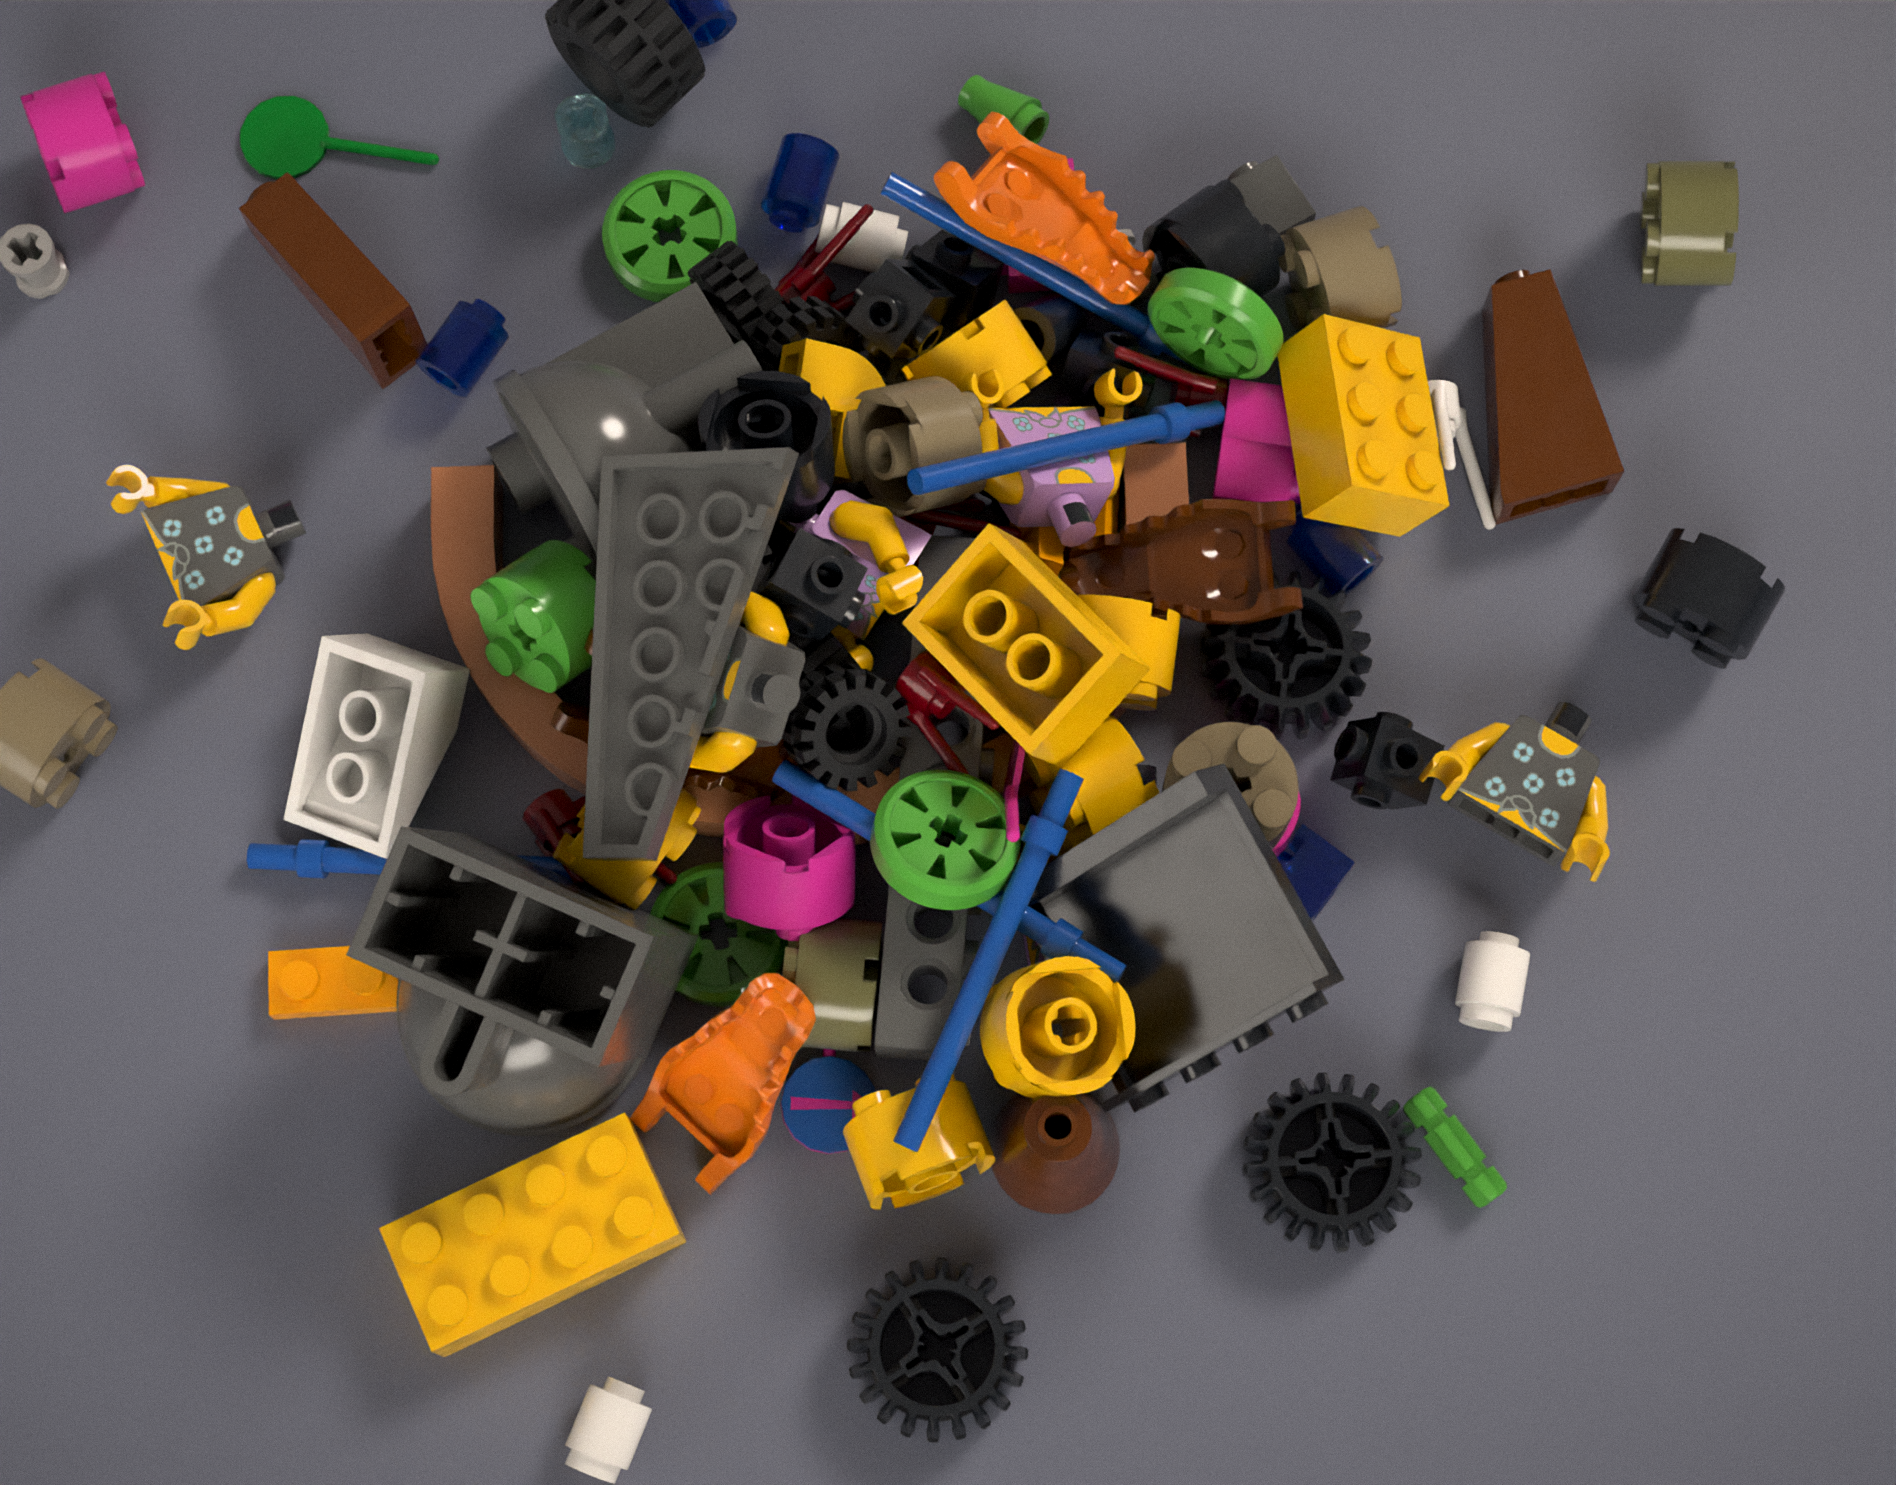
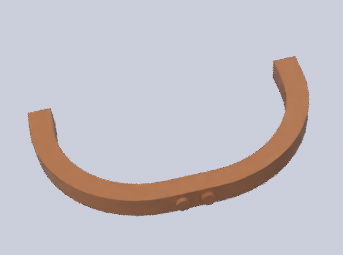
M1186 443L1134 444L1127 446L1125 463L1121 474L1123 526L1139 522L1152 515L1164 516L1176 506L1189 504ZM494 465L431 467L433 569L440 604L453 642L466 667L470 669L469 673L481 695L506 730L540 764L562 782L586 796L588 744L580 739L566 735L550 725L558 705L563 701L555 692L547 693L524 682L514 673L511 676L505 677L492 667L485 653V647L490 642L484 633L479 615L471 602L470 595L472 590L504 568L503 485ZM1151 614L1152 617L1167 620V615ZM1117 706L1111 715L1119 720L1128 708ZM1008 732L983 744V748L995 749L992 787L1001 795H1003L1009 757L1014 738ZM1024 762L1018 799L1038 788L1029 775ZM900 767L896 768L888 777L876 770L874 775L878 784L870 788L857 781V791L847 792L840 786L836 790L876 814L884 795L892 786L899 782ZM693 785L682 787L697 798L696 805L702 809L692 825L697 829V835L723 838L726 816L735 807L751 800L750 797L744 794L730 792L722 786H717L710 791ZM785 791L771 802V806L792 804V794ZM855 833V845L869 842L864 837Z

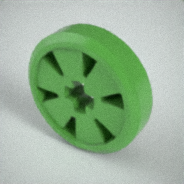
M656 171L633 180L614 197L603 221L602 241L607 261L613 274L630 292L653 302H660L691 285L689 281L691 278L688 276L689 269L725 242L731 240L738 247V234L734 213L724 194L710 181L686 171ZM679 227L682 242L678 244L670 240L664 246H661L658 232L663 229L665 232L671 233Z
M1200 268L1173 270L1162 278L1148 303L1149 320L1162 342L1180 359L1196 369L1213 376L1239 380L1260 377L1270 369L1283 345L1282 327L1267 303L1243 283L1216 271Z
M928 770L915 773L900 780L887 791L876 811L871 829L870 845L874 862L880 874L902 896L929 908L961 910L980 905L993 898L1003 889L1012 875L1020 852L1021 834L1016 842H1010L1006 838L1005 799L993 787L974 776L962 772ZM942 831L951 833L956 837L955 842L951 841L949 848L935 842L936 836L939 838Z
M723 862L706 863L682 872L677 876V881L674 884H667L657 897L652 907L651 915L699 935L675 992L702 1005L716 1007L732 1006L753 979L763 973H781L788 940L778 937L775 929L759 927L742 919L732 918L726 914L724 910ZM716 919H724L728 929H737V937L728 938L729 947L722 950H715L711 940H702V932L712 931L710 922Z

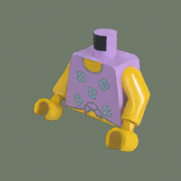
M1113 368L1103 374L1095 383L1094 394L1098 403L1105 408L1104 417H1099L1095 406L988 408L989 405L998 402L1004 393V381L999 372L993 369L980 375L978 387L974 372L960 378L955 386L961 392H973L981 404L983 418L979 431L982 441V453L1125 421L1123 420L1124 405L1138 398L1143 385L1139 373L1133 371L1125 376L1121 395L1114 387L1115 369ZM1127 446L989 478L984 490L998 501L1011 523L1018 527L1054 526L1061 544L1068 547L1079 546L1089 541L1095 535L1097 528L1094 521H1096L1105 502L1111 499L1117 492L1125 463Z
M837 490L820 515L815 514L811 519L802 523H791L786 520L775 521L772 531L787 540L801 528L818 539L836 541L852 553L855 561L868 568L858 588L859 591L866 595L859 612L846 629L838 625L831 633L846 648L862 669L871 671L874 664L873 655L865 646L856 645L855 640L857 638L862 640L866 638L884 609L890 614H896L916 605L918 600L916 593L920 591L923 585V576L921 571L913 564L932 535L892 515L891 511L886 507L873 505L845 490Z

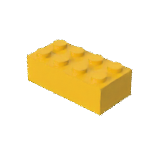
M625 1112L379 1228L430 1350L442 1357H447L686 1243V1239L634 1124Z

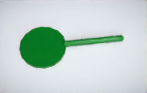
M276 96L259 103L247 114L240 129V147L247 163L259 174L275 180L287 172L293 178L309 173L323 160L327 149L427 165H436L439 162V156L435 153L329 137L330 129L323 113L310 101L296 96Z

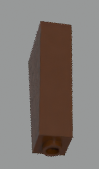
M288 172L276 181H269L257 187L249 196L248 201L239 207L254 237L382 389L386 388L431 354L411 305Z
M1551 269L1530 274L1529 270L1510 272L1496 280L1494 285H1491L1482 308L1490 502L1496 525L1611 493L1625 471Z

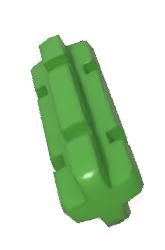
M1431 1086L1421 1090L1405 1103L1403 1112L1416 1129L1423 1126L1428 1133L1423 1137L1452 1177L1456 1180L1461 1176L1466 1183L1461 1189L1474 1206L1481 1208L1488 1205L1504 1193L1507 1189V1182L1494 1165L1489 1168L1485 1166L1482 1160L1487 1156L1456 1115L1447 1116L1444 1109L1448 1105L1437 1090Z

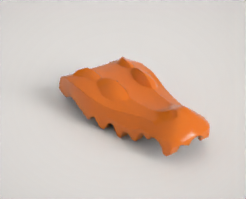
M991 112L978 126V137L990 153V156L971 178L966 169L954 161H947L934 174V182L940 194L966 224L988 238L1035 255L1073 274L1109 303L1128 305L1143 292L1150 282L1152 264L1155 259L1154 252L1150 249L1146 252L1136 250L1129 243L1128 236L1116 229L1118 214L1105 207L1104 193L1100 190L1095 192L1087 191L1086 175L1082 170H1071L1065 155L1043 148L1019 134L1004 115Z
M763 973L753 979L733 1006L714 1016L693 1036L671 1048L660 1060L642 1101L629 1118L645 1133L656 1125L663 1115L668 1112L701 1142L714 1157L702 1168L695 1181L710 1195L731 1174L753 1157L764 1140L771 1123L776 1100L792 1060L808 1039L816 1022L813 1004L797 985L778 973Z

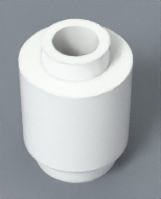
M843 202L841 207L826 204L815 252L820 253L862 206ZM874 210L873 214L835 256L831 263L877 273L886 259H902L908 231L897 228L899 216Z
M1485 931L1480 933L1479 940L1465 943L1455 1005L1461 1008L1460 1023L1489 1031H1511L1513 1017H1519L1521 1014L1530 953L1518 947L1519 939L1517 937L1500 932Z
M609 1376L603 1388L590 1384L565 1444L571 1448L565 1464L583 1473L615 1484L620 1470H628L652 1412V1408L640 1404L645 1391Z

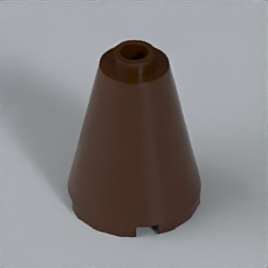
M1018 1093L1000 1110L994 1120L989 1136V1143L995 1156V1162L991 1167L1000 1187L1018 1205L1041 1213L1069 1214L1092 1204L1110 1185L1118 1166L1120 1144L1116 1125L1109 1112H1104L1101 1102L1090 1093L1063 1097L1040 1096L1035 1098L1026 1097ZM1057 1130L1065 1133L1067 1137L1053 1139L1046 1132Z

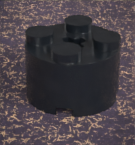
M1222 180L1215 186H1206L1147 227L1142 238L1144 252L1149 249L1152 250L1162 270L1155 275L1159 281L1158 285L1162 278L1173 270L1200 268L1232 277L1252 289L1261 298L1274 290L1279 284L1280 266L1278 259L1286 253V248L1280 234L1269 224L1261 225L1255 215L1245 205V200L1240 190L1228 180Z
M758 371L737 377L738 386L721 395L719 388L716 389L704 401L699 413L698 427L701 450L722 451L789 447L798 452L799 455L776 521L786 520L791 523H802L811 519L817 512V504L826 497L835 479L831 411L824 396L821 400L811 392V384L803 378L778 371Z
M1673 528L1633 595V601L1640 609L1635 622L1646 631L1661 638L1668 639L1671 633L1675 632L1695 643L1691 651L1696 657L1714 667L1725 669L1731 659L1743 660L1748 657L1784 594L1785 586L1777 578L1771 588L1760 578L1766 566L1737 547L1701 532L1694 543L1681 540L1685 529Z

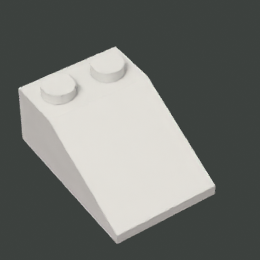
M368 633L322 636L283 820L387 859L401 826L409 827L457 731L470 669Z

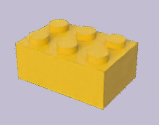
M1323 314L1283 343L1277 356L1303 518L1401 537L1450 506L1420 337Z
M990 523L902 622L918 641L1029 755L1061 768L1151 669L1021 540Z

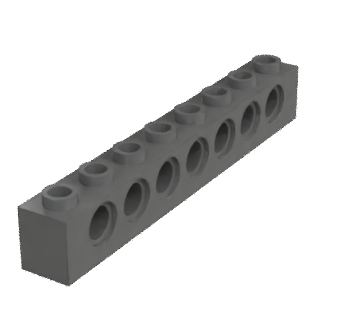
M937 535L930 537L919 555L918 569L923 576V585L920 591L916 593L918 600L915 607L976 538ZM913 634L910 663L920 653L927 650ZM965 690L964 693H966L968 696L977 701L968 691ZM957 705L942 719L937 718L932 713L929 718L936 727L941 723L954 721L962 724L967 729L968 735L962 742L949 746L971 776L984 781L992 787L995 749L983 748L984 724L970 716ZM905 717L904 722L911 726L910 737H903L902 745L907 750L900 762L899 781L918 772L948 770L920 729ZM942 831L939 838L936 836L935 842L949 848L951 841L955 842L956 837L951 833ZM889 885L874 1045L876 1057L929 1061L961 990L963 979L965 980L977 954L979 941L966 940L968 914L981 915V908L977 906L961 910L929 908L907 899ZM931 910L945 913L953 923L951 929L940 938L924 937L915 928L917 919L923 913ZM923 975H934L945 983L947 991L938 1002L922 1004L914 1000L909 993V988L913 981ZM971 1034L965 1046H970Z

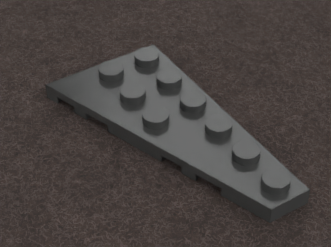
M787 447L602 456L583 858L594 861H657L799 455L793 449Z

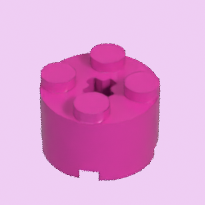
M104 71L94 75L92 73L20 96L29 125L34 130L33 133L39 152L64 214L134 192L135 189L145 186L137 162L138 156L126 124L121 123L116 109L117 103Z
M793 794L792 804L771 806V795L751 799L735 807L726 816L724 821L723 881L724 910L726 914L732 918L742 919L759 927L775 929L778 937L788 941H799L800 935L810 932L814 927L838 919L854 906L855 901L854 831Z

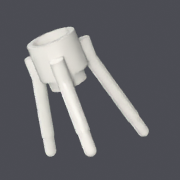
M1430 380L1428 381L1443 466L1446 470H1453L1456 466L1453 438L1456 437L1483 525L1486 529L1491 530L1495 527L1496 521L1469 435L1466 410L1459 406L1458 387L1450 381Z

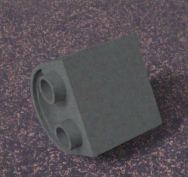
M695 282L544 365L531 368L520 374L515 370H511L493 380L494 388L512 434L486 447V451L522 514L550 499L552 500L572 534V537L563 542L578 548L592 561L584 568L596 581L602 456L702 451L698 418L701 407L707 397L718 388L721 395L738 386L737 377L763 370L744 340L733 343ZM824 499L817 504L816 514L818 515L825 508ZM773 531L768 541V545L773 553L769 562L774 559L779 547L786 541Z
M401 826L346 955L399 978L396 1002L397 1022L405 1054L420 1082L444 1108L458 1118L490 1132L513 1136H538L559 1132L592 1119L613 1104L632 1084L650 1052L699 935L638 908L632 910L624 903L619 905L599 891L583 884L575 885L569 878L468 834Z

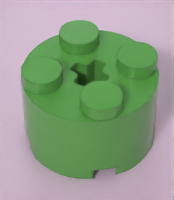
M548 540L539 547L530 550L472 590L470 595L472 605L479 615L484 633L490 642L485 647V653L488 661L499 674L508 677L514 673L527 684L547 693H553L592 666V655L586 652L584 646L590 629L594 628L596 581L584 568L592 561L578 548L560 540Z

